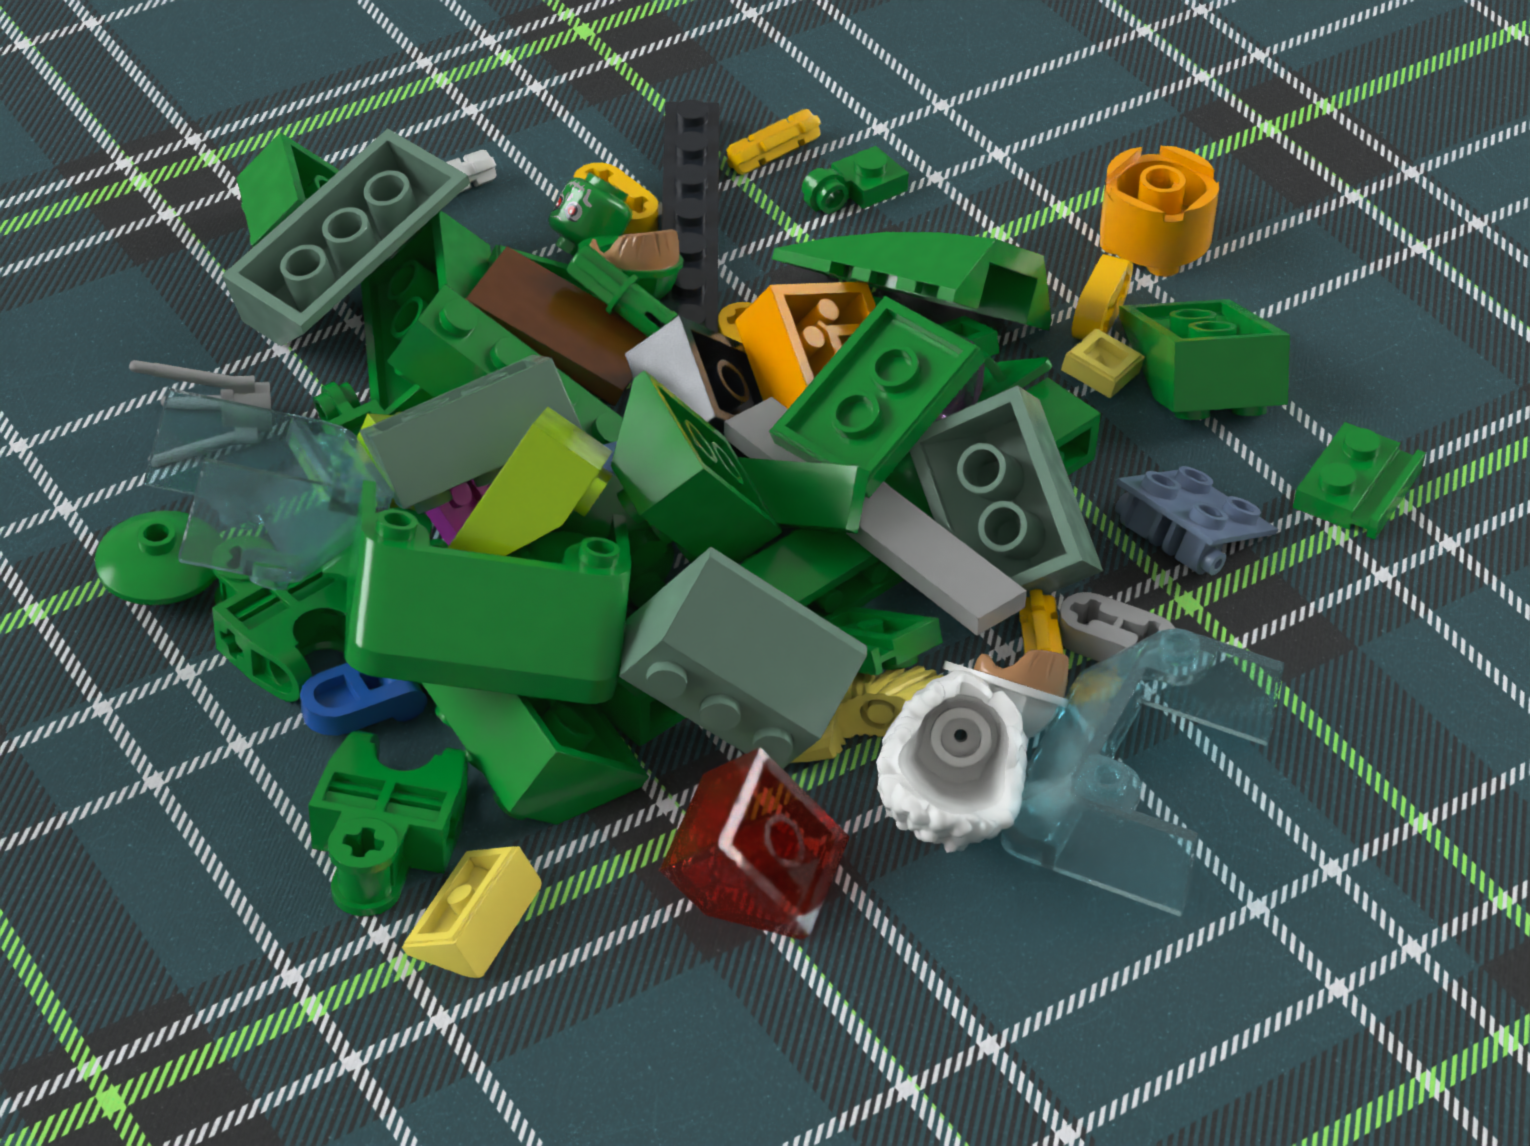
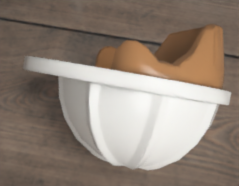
M1030 650L1015 664L1004 669L996 666L988 654H981L977 658L973 669L944 661L943 669L971 672L982 678L988 684L992 693L1003 690L1016 705L1022 716L1023 732L1027 739L1034 737L1044 730L1055 718L1061 706L1067 708L1069 700L1065 699L1064 696L1068 678L1069 658L1064 654L1045 650Z

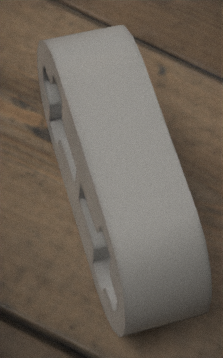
M1091 592L1073 594L1062 602L1059 612L1062 645L1070 651L1144 677L1160 675L1172 666L1178 635L1176 628L1169 620L1157 614Z

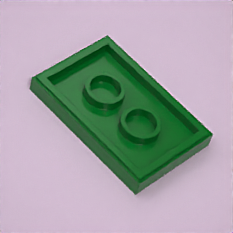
M884 296L769 430V433L775 444L806 462L852 465L868 470L869 476L865 497L870 498L984 363L985 358L982 349Z

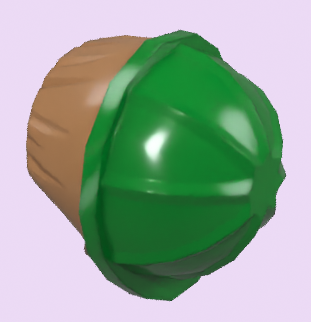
M673 229L625 234L622 236H597L578 243L577 251L584 246H591L628 277L634 274L639 277L637 284L657 300H661L671 290L678 272L683 267L684 259L679 254L677 232Z

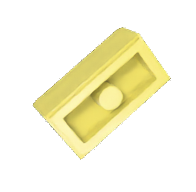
M519 846L466 851L402 946L408 956L466 977L481 978L484 976L541 888V879Z

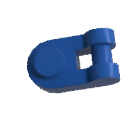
M348 663L310 677L302 686L300 693L304 723L315 732L335 736L353 732L391 717L403 722L411 720L423 712L428 700L418 682L366 675L355 670Z

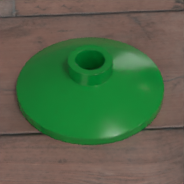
M179 511L143 513L119 523L103 537L95 554L96 572L102 585L110 593L125 601L141 605L177 603L201 593L216 580L217 577L211 567V553L214 547L222 541V538L211 524L192 514Z

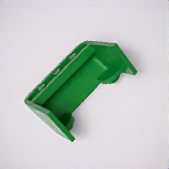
M363 480L348 568L345 631L346 662L355 670L374 677L585 704H597L610 700L615 695L621 667L631 573L626 516L613 514L608 539L588 537L583 539L581 543L570 545L565 550L562 564L430 546L428 530L418 523L417 518L412 514L394 509L376 513V481Z

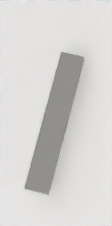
M773 397L724 421V436L727 441L749 458L806 462L774 443L769 430L788 409ZM885 482L878 487L870 498H864L858 534H846L975 635L983 633L1025 608L1026 590Z

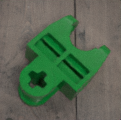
M238 534L227 537L220 541L211 553L212 571L220 583L214 595L215 606L212 607L216 649L253 683L281 700L295 702L300 699L302 686L312 677L311 670L304 656L322 649H333L345 653L347 581L337 578H323L322 563L325 555L318 549L291 563L263 537L253 534Z
M353 731L343 741L328 761L308 805L312 849L328 852L331 862L337 867L331 880V894L334 903L341 910L355 916L381 914L393 907L400 898L401 890L411 868L445 873L464 824L468 791V751L447 747L442 755L435 754L426 765L413 770L401 771L388 768L379 762L380 740L377 734Z

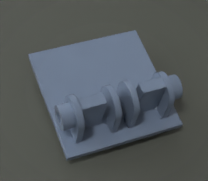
M1182 466L1179 470L1165 472L1147 471L1144 475L1118 478L1115 483L1128 491L1119 498L1115 506V512L1120 515L1121 524L1143 538L1148 539L1154 546H1161L1163 544L1162 548L1165 553L1170 556L1175 555V559L1199 575L1205 572L1215 575L1222 569L1226 561V555L1221 552L1224 543L1275 535L1278 532V528L1259 517L1261 511L1257 506L1238 497L1226 496L1212 487L1213 480L1211 477L1191 467Z

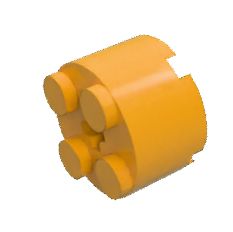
M1160 146L1159 154L1141 155L1142 147L1126 150L1117 155L1107 168L1100 220V247L1107 253L1116 254L1123 259L1132 261V263L1146 266L1147 270L1154 275L1164 277L1175 275L1179 272L1180 266L1189 264L1202 257L1211 245L1219 195V181L1216 183L1214 179L1215 170L1201 156L1174 146Z

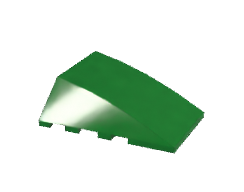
M880 232L829 237L774 248L772 260L849 282H867L869 287L893 293L899 292L925 301L948 305L998 319H1005L1046 331L1050 330L1052 316L1044 256L998 239L943 232Z

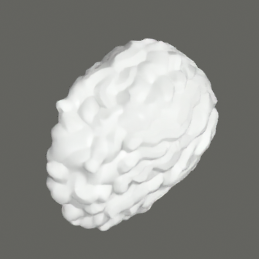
M953 670L941 678L933 679L925 688L914 693L911 700L905 701L901 713L890 725L882 739L883 746L876 761L879 773L877 790L887 814L896 820V826L900 830L907 831L909 829L913 831L918 840L934 844L943 843L946 853L956 852V850L964 851L968 844L979 843L985 838L990 840L996 837L1002 829H1008L1013 826L1022 803L1021 795L1024 789L1025 770L1028 763L1026 757L1028 739L1023 732L1022 716L1019 710L1003 690L992 693L988 684L982 678L962 670ZM963 729L967 732V736L963 740H957L954 737L955 731Z

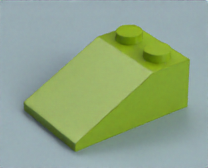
M547 407L531 425L448 548L506 556L562 526L573 510L585 517L613 475V473L603 467L613 451Z

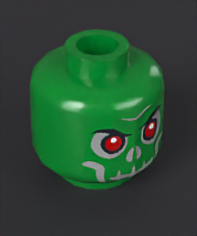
M590 172L586 179L577 177L570 179L548 216V223L551 229L560 235L555 245L574 256L578 252V243L585 239L597 236H622L633 215L631 208L625 203L629 194Z

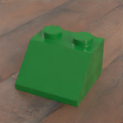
M281 132L236 177L242 199L241 207L246 216L252 247L257 245L340 171Z

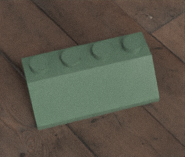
M387 128L222 275L242 321L280 346L303 335L470 184L468 175Z

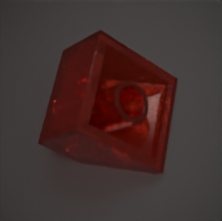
M759 747L703 774L659 871L706 916L801 940L810 936L850 836Z

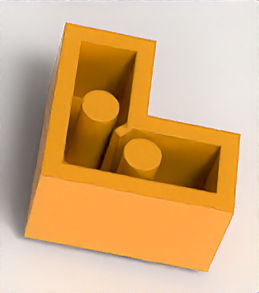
M867 282L770 285L735 320L763 401L773 397L787 409L794 403L876 307Z

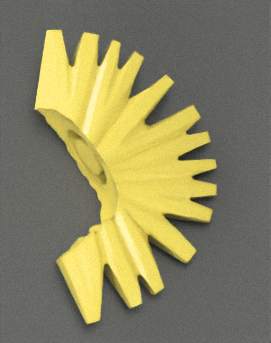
M916 666L904 672L905 668L886 670L883 674L881 673L877 676L857 673L821 739L791 763L835 758L837 754L843 751L841 745H846L845 738H853L857 734L859 736L863 734L869 736L877 735L878 737L885 736L890 725L901 713L905 701L911 700L914 693L925 688L930 681L941 678L944 675L937 676L935 670H925L924 666Z

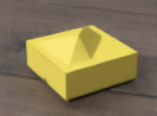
M1095 328L1081 343L1079 342L1066 353L1061 370L1111 398L1140 372L1145 356Z

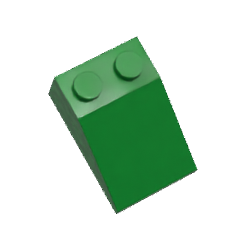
M1230 299L1119 306V319L1132 349L1145 356L1141 369L1154 399L1171 410L1175 417L1186 420L1206 419L1210 417V410L1231 409V412L1236 415L1258 416L1267 413V406L1288 405L1290 334Z

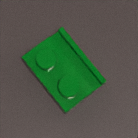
M1344 422L1297 487L1293 508L1348 530L1353 524L1367 529L1366 537L1375 540L1422 472L1426 452L1417 449L1414 455L1399 450L1400 442L1376 434L1369 429Z
M846 606L823 617L867 646V656L858 673L877 676L883 673V669L897 670L910 667L919 661V654L943 643L939 619L934 617Z

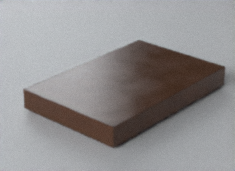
M506 246L466 298L541 356L552 358L557 368L586 390L616 406L633 378L625 353L648 338L618 313L614 312L609 315L606 312L608 305L508 246Z

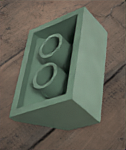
M533 354L360 430V433L396 504L402 509L414 505L417 514H420L452 500L453 497L449 489L473 479L476 487L492 483L531 425L547 407L581 430L583 429L553 359Z
M1018 385L932 423L910 449V454L934 521L1026 590V597L1030 596V590L1041 589L1043 595H1048L1103 571L1041 402Z
M710 547L626 619L619 677L778 773L821 739L867 656V646Z

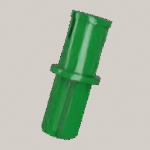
M591 246L581 248L571 259L567 267V272L572 278L608 305L606 312L609 315L614 312L618 313L647 337L661 329L648 319L649 314L655 316L665 325L678 316L675 311H671L637 284L639 281L637 275L634 274L628 277Z

